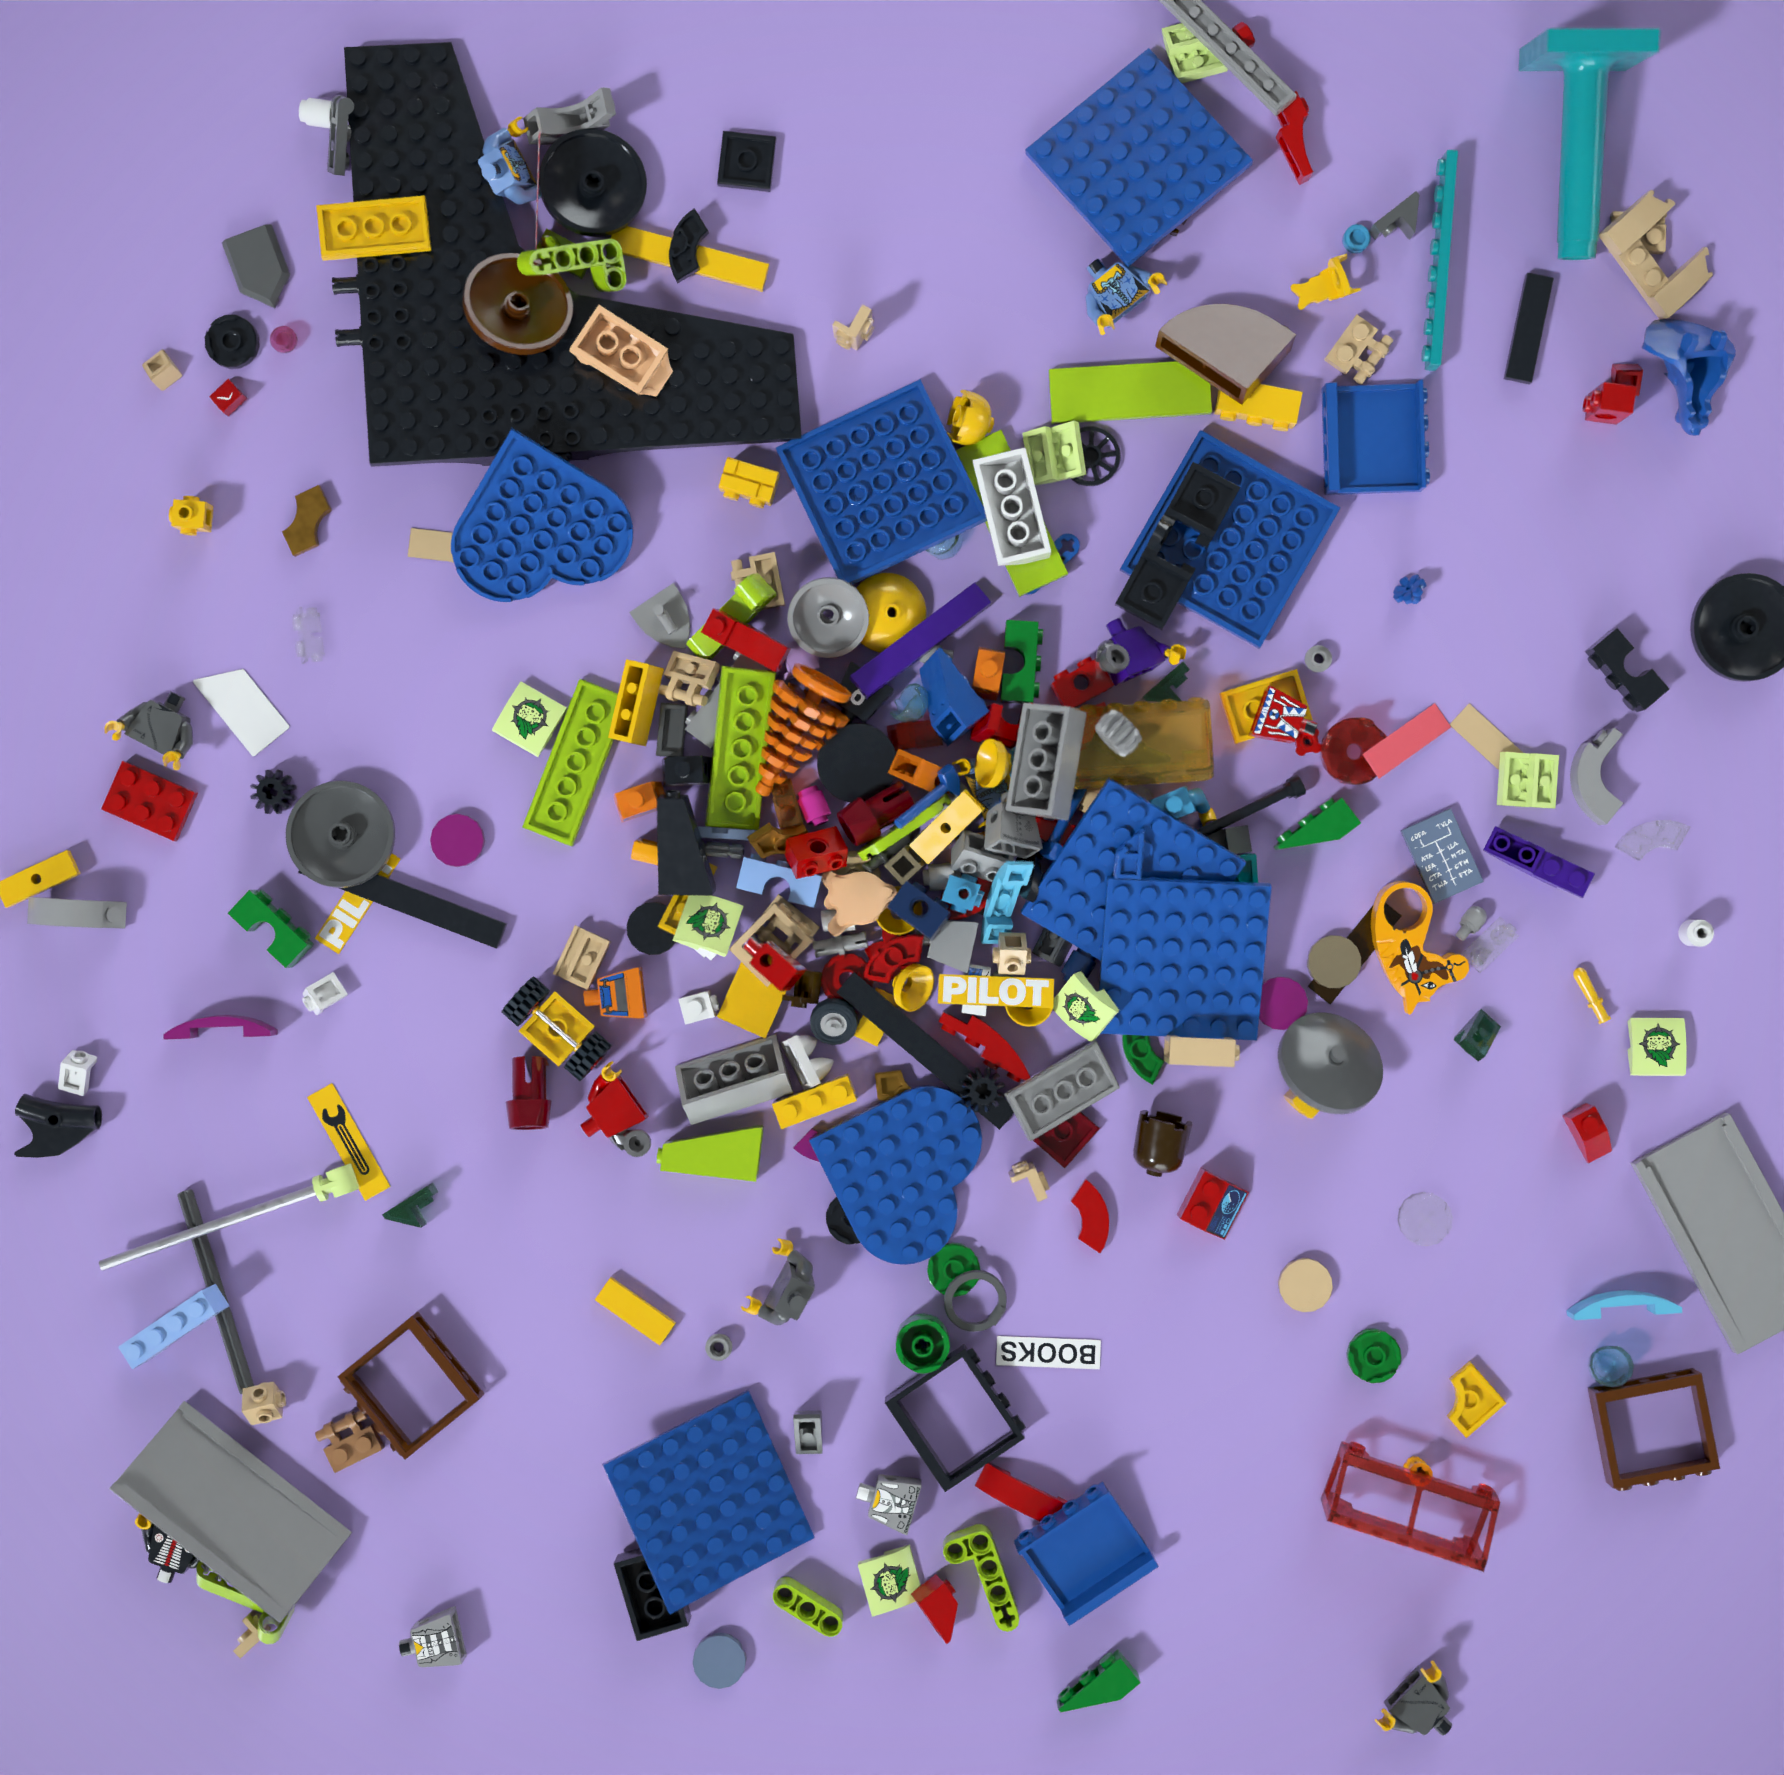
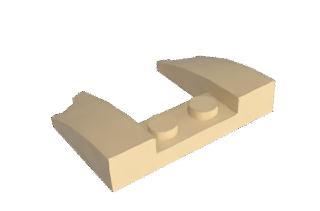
M1649 190L1601 231L1599 238L1658 319H1666L1671 317L1698 292L1713 274L1712 272L1708 273L1705 256L1709 255V250L1707 247H1703L1671 276L1666 277L1640 241V238L1676 203L1671 199H1666L1663 202L1653 197L1654 191Z

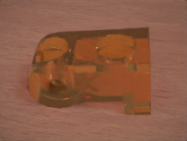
M788 778L782 784L774 783L772 799L780 829H793L804 824L792 779Z

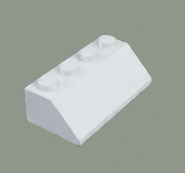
M1026 448L973 460L998 566L1027 564L1050 558V544Z

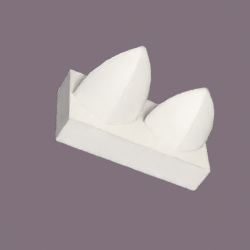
M795 1035L780 1042L803 1090L820 1084V1080L831 1070L834 1063L833 1059L820 1057L809 1060L808 1058L816 1047L817 1038L809 1035Z

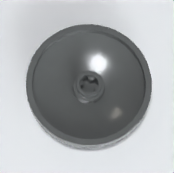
M349 781L327 782L309 790L291 810L286 825V845L293 863L309 879L333 888L353 887L372 879L388 862L395 843V824L387 805L372 790Z
M1331 1013L1307 1014L1293 1022L1280 1040L1278 1064L1281 1074L1292 1092L1309 1106L1330 1114H1349L1365 1107L1378 1093L1383 1080V1064L1380 1053L1368 1034L1352 1021Z

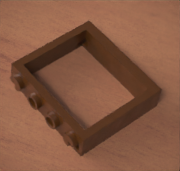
M418 1311L338 1376L340 1382L345 1387L343 1390L348 1394H352L357 1400L356 1405L363 1414L369 1415L374 1422L375 1430L380 1435L386 1436L390 1441L392 1451L396 1450L404 1460L485 1394ZM408 1329L465 1398V1400L413 1442L409 1440L355 1373Z
M1689 1368L1588 1388L1605 1480L1613 1489L1627 1491L1632 1489L1633 1485L1653 1486L1657 1485L1659 1480L1679 1481L1685 1479L1686 1475L1705 1476L1711 1474L1712 1470L1720 1469L1703 1377L1699 1371ZM1691 1386L1705 1458L1619 1474L1606 1402Z

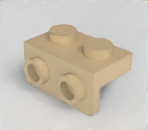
M862 304L849 328L836 320L832 325L833 333L839 346L850 350V348L858 350L863 340H869L875 328L872 326L874 323L872 309Z
M1024 1160L1011 1166L1013 1170L1008 1173L1012 1183L1028 1177L1037 1201L1048 1198L1045 1192L1050 1189L1043 1171L1037 1173L1033 1162L1027 1163Z

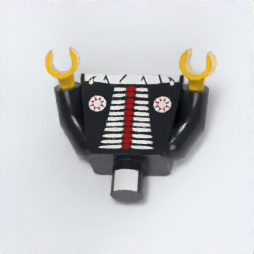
M140 1513L135 1519V1525L142 1531L145 1549L149 1553L148 1561L160 1566L157 1580L171 1583L175 1572L184 1574L188 1569L197 1568L199 1559Z

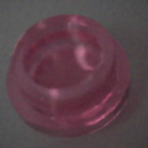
M279 326L272 331L270 343L276 351L289 353L297 345V335L290 327Z

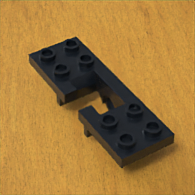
M1193 462L1170 505L1155 528L1115 606L1163 630L1195 568L1186 563H1183L1182 567L1179 568L1158 557L1159 551L1176 521L1199 532L1200 534L1195 543L1207 549L1240 487Z

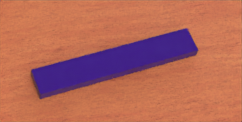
M974 582L850 676V680L866 699L988 608L992 602Z

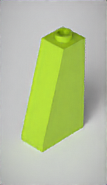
M756 1125L666 1141L663 1144V1148H658L656 1163L661 1164L660 1171L756 1182L759 1173L764 1126Z

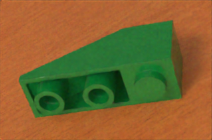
M1331 797L1319 806L1321 811L1315 816L1310 813L1298 822L1300 827L1295 831L1291 832L1288 829L1276 839L1279 843L1273 847L1275 850L1339 840L1360 825L1361 822L1343 798L1334 800Z
M1118 1649L1113 1654L1109 1652L1101 1658L1099 1665L1095 1669L1085 1671L1079 1677L1077 1684L1072 1688L1068 1686L1060 1692L1057 1699L1058 1710L1066 1712L1121 1700L1141 1683L1139 1674Z

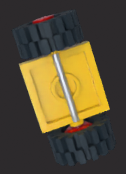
M533 976L514 994L501 1013L516 1026L521 1025L532 1014V1017L522 1026L519 1032L558 1067L574 1051L575 1053L564 1065V1068L577 1080L581 1081L596 1067L612 1045L597 1031L582 1044L581 1042L595 1026L555 991L540 1007V1003L546 998L550 990Z

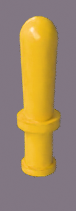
M1580 967L1576 968L1573 972V977L1589 1002L1587 1004L1588 1008L1592 1007L1599 1020V1024L1610 1020L1611 1017L1608 1016L1602 1005L1603 999L1598 997L1586 970Z

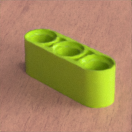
M782 1577L776 1581L773 1600L778 1607L827 1637H834L840 1633L843 1625V1613L838 1606L791 1577ZM781 1588H788L793 1594L789 1597H783L779 1594V1590ZM805 1602H811L815 1608L812 1611H806L801 1605ZM828 1616H833L838 1622L835 1625H828L824 1619Z

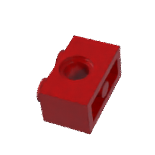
M1603 382L1584 398L1582 410L1586 412L1585 420L1617 425L1633 414L1637 386Z
M1091 656L1077 663L1078 669L1071 673L1066 669L1053 677L1055 681L1050 686L1061 706L1076 708L1114 686L1108 673L1103 671L1099 663L1095 659L1092 660ZM1077 676L1085 677L1088 681V687L1084 690L1077 689L1074 686V678Z
M837 826L786 838L785 857L796 879L810 877L847 866L848 848Z

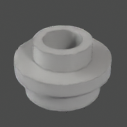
M1313 646L1305 654V664L1313 672H1323L1331 665L1332 655L1324 646ZM1316 654L1323 656L1322 663L1315 662L1314 656Z
M714 1334L706 1342V1353L711 1359L722 1361L731 1354L732 1342L724 1334ZM720 1342L724 1345V1349L717 1351L714 1348V1344Z

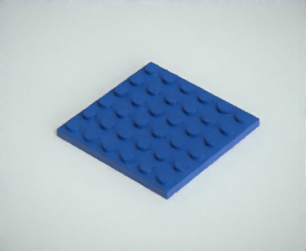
M1150 48L1146 49L1025 149V153L1127 267L1132 265L1253 165V159Z
M920 379L801 435L802 439L791 440L776 447L777 453L837 578L851 585L987 521L984 507Z
M1200 430L1122 564L1120 571L1131 576L1155 528L1170 505L1193 462L1238 485L1240 489L1207 549L1195 543L1200 534L1199 532L1176 521L1157 556L1179 568L1182 567L1183 563L1195 568L1191 579L1177 602L1178 604L1260 649L1338 514L1340 507Z
M1109 777L1064 844L1057 860L1052 862L1042 877L1035 902L1027 900L1021 909V914L1101 961L1107 876H1113L1115 850L1139 829H1145L1142 878L1234 882L1245 866L1246 861Z
M1107 876L1099 991L1104 989L1119 1011L1100 1034L1164 1037L1166 1035H1177L1179 1037L1212 1039L1229 1037L1235 1040L1257 1041L1271 884L1163 878L1129 880L1114 879L1113 876Z
M745 1391L602 1464L669 1614L815 1538L749 1391Z

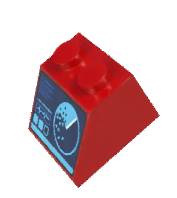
M1200 1168L1177 1216L1181 1220L1225 1240L1249 1192Z

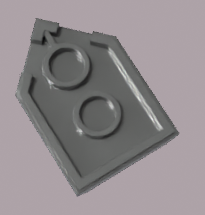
M271 224L262 225L225 239L222 245L240 293L275 309L280 293L290 277V272L273 226Z

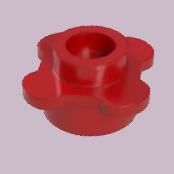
M1317 728L1312 738L1298 733L1295 740V752L1297 755L1304 756L1309 752L1319 753L1321 751L1322 745L1318 741L1319 731ZM1306 739H1308V740L1310 741L1309 744H1306V743H1305V740H1306Z

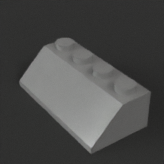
M1023 703L1006 811L1044 818L1069 820L1086 718L1085 712L1071 707Z
M776 1034L768 1036L766 1039L762 1038L675 1066L681 1103L691 1125L793 1093L789 1073Z

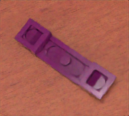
M219 1015L199 1018L180 1024L164 1033L163 1040L197 1038L198 1028L243 1026V1037L278 1035V1031L273 1026L257 1019L236 1015Z

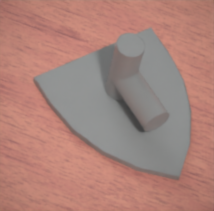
M674 583L629 612L645 634L655 641L669 647L686 649V643L690 634V618L687 605Z

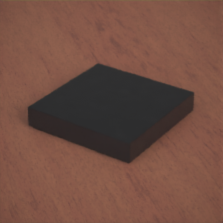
M723 131L717 185L719 187L771 192L776 136Z

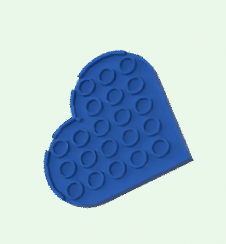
M512 428L454 528L451 539V554L458 575L471 590L493 601L512 602L534 596L549 583L551 578L566 584L579 586L598 581L601 582L609 578L622 567L630 553L633 541V523L626 504L613 489Z
M937 1086L911 1088L809 1138V1142L858 1240L868 1252L885 1262L900 1265L922 1262L939 1252L948 1242L954 1231L957 1221V1201L952 1188L971 1173L978 1161L982 1146V1134L977 1116L970 1106H965V1100L954 1092Z

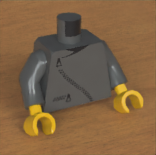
M170 691L164 704L154 700L143 702L126 712L117 721L107 722L104 728L105 734L110 730H116L112 735V740L115 741L121 738V730L125 731V735L163 754L164 767H167L169 762L174 761V770L180 769V759L185 757L193 745L190 718L179 713L185 698Z
M778 1238L777 1240L780 1241L781 1248L772 1247V1251L777 1255L787 1256V1261L764 1302L765 1305H762L761 1301L756 1298L746 1296V1298L750 1299L751 1304L748 1308L741 1306L743 1311L752 1315L758 1314V1317L774 1325H782L788 1322L790 1318L797 1321L815 1289L811 1262L797 1250H793V1243L791 1241Z
M1433 1660L1430 1662L1432 1666L1428 1670H1424L1418 1665L1384 1701L1388 1711L1383 1708L1381 1710L1384 1714L1383 1718L1374 1720L1384 1731L1393 1729L1411 1734L1419 1732L1422 1735H1427L1434 1728L1442 1736L1450 1731L1452 1723L1445 1717L1450 1710L1447 1704L1449 1692L1445 1677Z

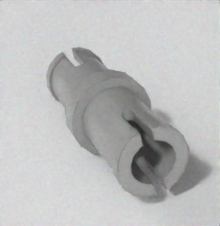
M862 931L861 933L846 936L840 934L836 938L813 941V949L816 951L814 952L815 957L819 958L836 953L844 955L846 951L868 948L866 932Z

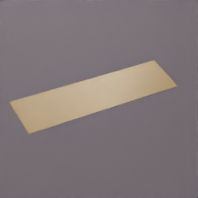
M411 528L407 557L454 562L451 554L453 533Z
M1468 704L1449 724L1498 770L1500 752L1523 753L1471 704Z

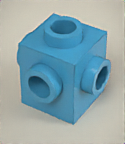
M962 873L961 878L950 874L942 901L950 903V909L966 914L967 909L972 911L974 906H980L984 892L980 891L981 885L976 883L978 878ZM960 889H967L969 896L961 898L959 896Z

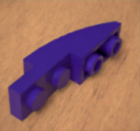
M1497 826L1494 827L1483 849L1486 853L1506 864L1579 898L1584 897L1595 873L1549 853L1544 848Z

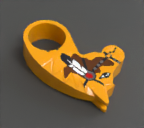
M1395 881L1384 886L1375 898L1371 913V933L1375 952L1390 984L1402 996L1404 1011L1410 1015L1418 1002L1430 1001V997L1439 987L1465 978L1469 971V963L1464 956L1457 953L1449 952L1439 956L1433 952L1423 951V944L1433 912L1432 901L1422 887L1407 881ZM1411 888L1421 899V915L1410 927L1393 930V927L1388 923L1384 915L1385 901L1395 890Z

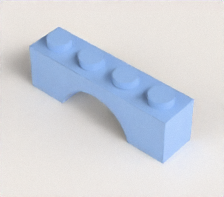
M214 1284L199 1291L118 1348L130 1367L134 1369L148 1362L166 1350L168 1346L228 1308L229 1304L217 1285Z

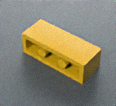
M1260 384L1241 405L1218 390L1214 414L1220 415V419L1225 421H1236L1237 418L1246 420L1248 425L1262 426L1263 423L1273 425L1272 428L1278 431H1288V429H1293L1297 424L1303 392Z
M626 659L608 738L641 746L647 745L664 668Z
M845 1074L776 1100L772 1103L781 1129L856 1102L858 1098L849 1074Z

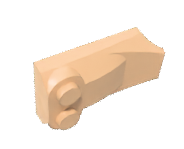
M598 305L570 347V352L581 363L595 367L639 395L657 397L673 372L668 358V348Z

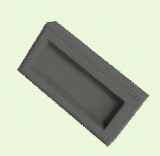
M661 703L656 756H684L685 721L687 719L688 705Z

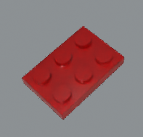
M122 761L101 810L167 839L177 841L198 793L131 763Z

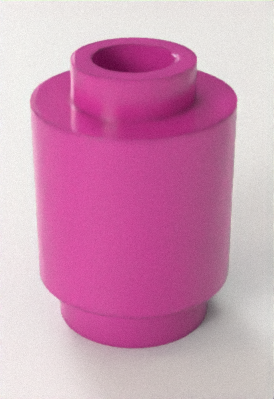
M817 785L797 793L799 796L797 801L807 824L813 823V826L817 827L829 821L827 817L832 813L822 790H819Z

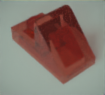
M930 720L907 721L887 726L888 738L896 752L898 749L906 751L943 746V741L931 726Z

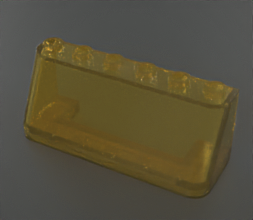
M1193 697L1188 699V701L1165 699L1161 703L1137 701L1133 705L1110 703L1103 707L1087 704L1082 705L1080 708H1074L1086 713L1074 789L1103 787L1109 777L1123 786L1203 781L1214 777L1211 712L1208 699L1204 700L1201 697ZM1111 710L1120 712L1125 718L1127 717L1139 731L1142 738L1137 748L1125 757L1116 754L1098 736L1095 729L1099 720Z

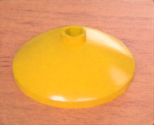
M895 573L875 574L863 580L856 587L865 599L869 613L868 628L860 643L872 651L881 653L926 619V604L922 593L912 581L902 575ZM890 607L895 610V615L892 618L887 614V610Z

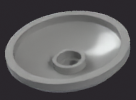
M824 577L806 583L796 592L789 605L788 626L792 637L802 649L818 657L833 658L849 653L860 644L868 628L869 613L865 599L853 585L838 578ZM830 609L834 614L831 617H826L823 612Z

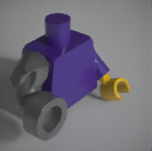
M1117 618L1106 624L1112 637L1109 640L1103 641L1098 646L1095 661L1099 663L1103 671L1110 672L1113 683L1117 686L1154 670L1166 661L1168 657L1170 664H1178L1180 659H1185L1187 650L1183 645L1175 644L1170 647L1158 642L1147 634L1141 626L1126 630L1121 619Z

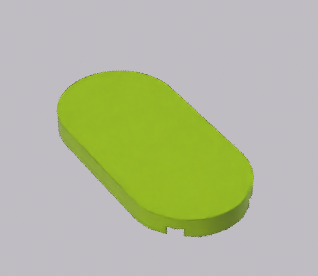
M945 793L902 829L893 825L884 831L880 837L868 842L858 850V855L862 861H866L869 859L867 854L871 853L873 856L881 853L939 814L944 808L942 804L944 803L946 806H949L951 799Z

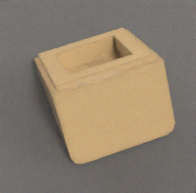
M163 349L142 364L150 380L162 391L182 377L179 369Z

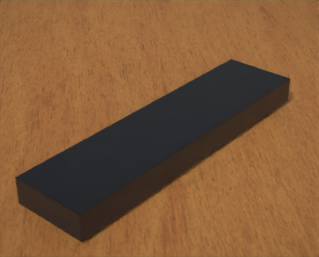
M1532 273L1525 275L1503 378L1505 380L1529 385L1532 383L1554 280L1552 277Z

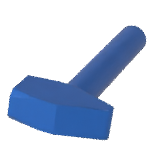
M947 764L938 771L940 784L894 820L895 825L899 829L906 826L946 792L949 791L956 796L960 795V778L953 765Z
M1077 785L1072 796L1069 820H1058L1048 841L1042 843V849L1038 851L1040 855L1048 860H1057L1063 849L1059 841L1087 789L1080 785Z

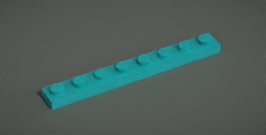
M1447 150L1443 157L1438 159L1436 166V175L1440 176V181L1434 192V202H1438L1437 212H1434L1432 218V229H1436L1435 239H1432L1430 244V255H1434L1433 265H1430L1428 270V282H1431V292H1428L1426 296V308L1429 309V319H1425L1423 329L1424 335H1427V345L1423 346L1421 355L1422 362H1425V370L1436 371L1442 362L1458 150Z

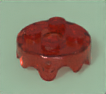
M1348 718L1339 721L1325 733L1320 747L1322 765L1326 772L1340 783L1360 785L1370 782L1377 775L1362 754L1387 736L1368 718ZM1350 744H1355L1360 748L1361 753L1357 759H1351L1347 755V748Z

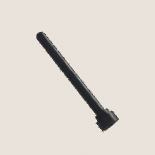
M1295 775L1286 780L1283 788L1197 829V831L1207 837L1286 797L1297 799L1306 794L1304 784L1299 776Z

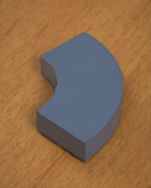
M698 826L701 838L749 841L747 836L757 831Z

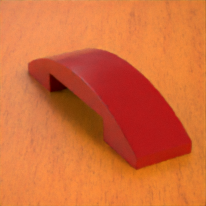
M990 1462L983 1467L975 1483V1486L986 1494L1039 1522L1045 1516L1053 1515L1062 1509L1063 1505L1068 1502L1059 1496L1056 1498L1011 1476L1010 1472Z

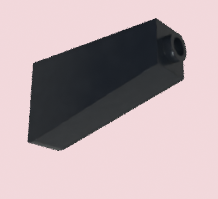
M666 790L664 794L657 798L658 895L712 896L716 891V884L688 795H680L679 790Z

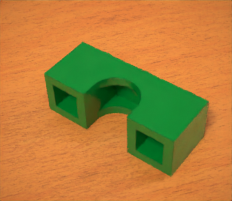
M1006 620L1004 649L1019 652L1024 659V667L1015 674L1003 673L1000 702L1033 703L1034 698H1039L1040 682H1035V671L1040 672L1041 656L1037 655V645H1042L1043 629H1038L1039 622Z
M249 890L228 914L246 931H255L262 923H269L274 928L275 939L266 950L285 968L294 967L314 945L310 940L311 935L301 926L297 928L291 923L292 917L282 908L277 909L271 904L272 898L263 890Z

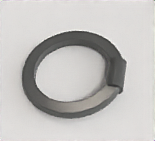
M971 1270L958 1275L949 1284L944 1295V1309L948 1318L955 1326L965 1331L978 1332L986 1330L993 1325L996 1326L1007 1310V1296L1004 1286L996 1276L982 1270ZM971 1279H982L994 1286L998 1294L996 1307L987 1319L980 1322L962 1320L956 1315L952 1306L953 1295L956 1289L962 1283Z

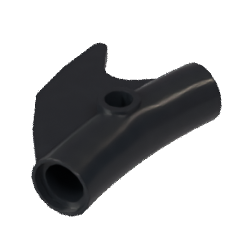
M28 1094L22 1095L16 1105L15 1116L20 1117L30 1128L33 1139L30 1144L15 1151L14 1154L16 1157L32 1158L63 1154L79 1144L95 1129L101 1127L102 1111L100 1106L64 1104Z

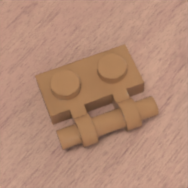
M360 1410L357 1412L351 1411L345 1414V1418L335 1423L331 1421L323 1425V1429L315 1432L319 1442L328 1438L332 1443L326 1446L323 1451L334 1473L385 1448L373 1424L363 1428L361 1421L367 1419L368 1415L363 1414ZM351 1428L353 1434L342 1439L339 1432Z

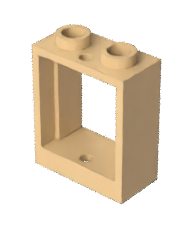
M775 901L729 948L766 987L771 983L749 964L753 956L743 948L744 943L774 913L802 940L789 954L794 959L814 939L811 936L813 931L803 921L800 923L796 922L791 917L794 912L783 902L779 905Z
M1166 1035L1164 1037L1163 1060L1168 1064L1235 1067V1061H1239L1240 1046L1236 1045V1040L1233 1038H1189L1177 1035Z

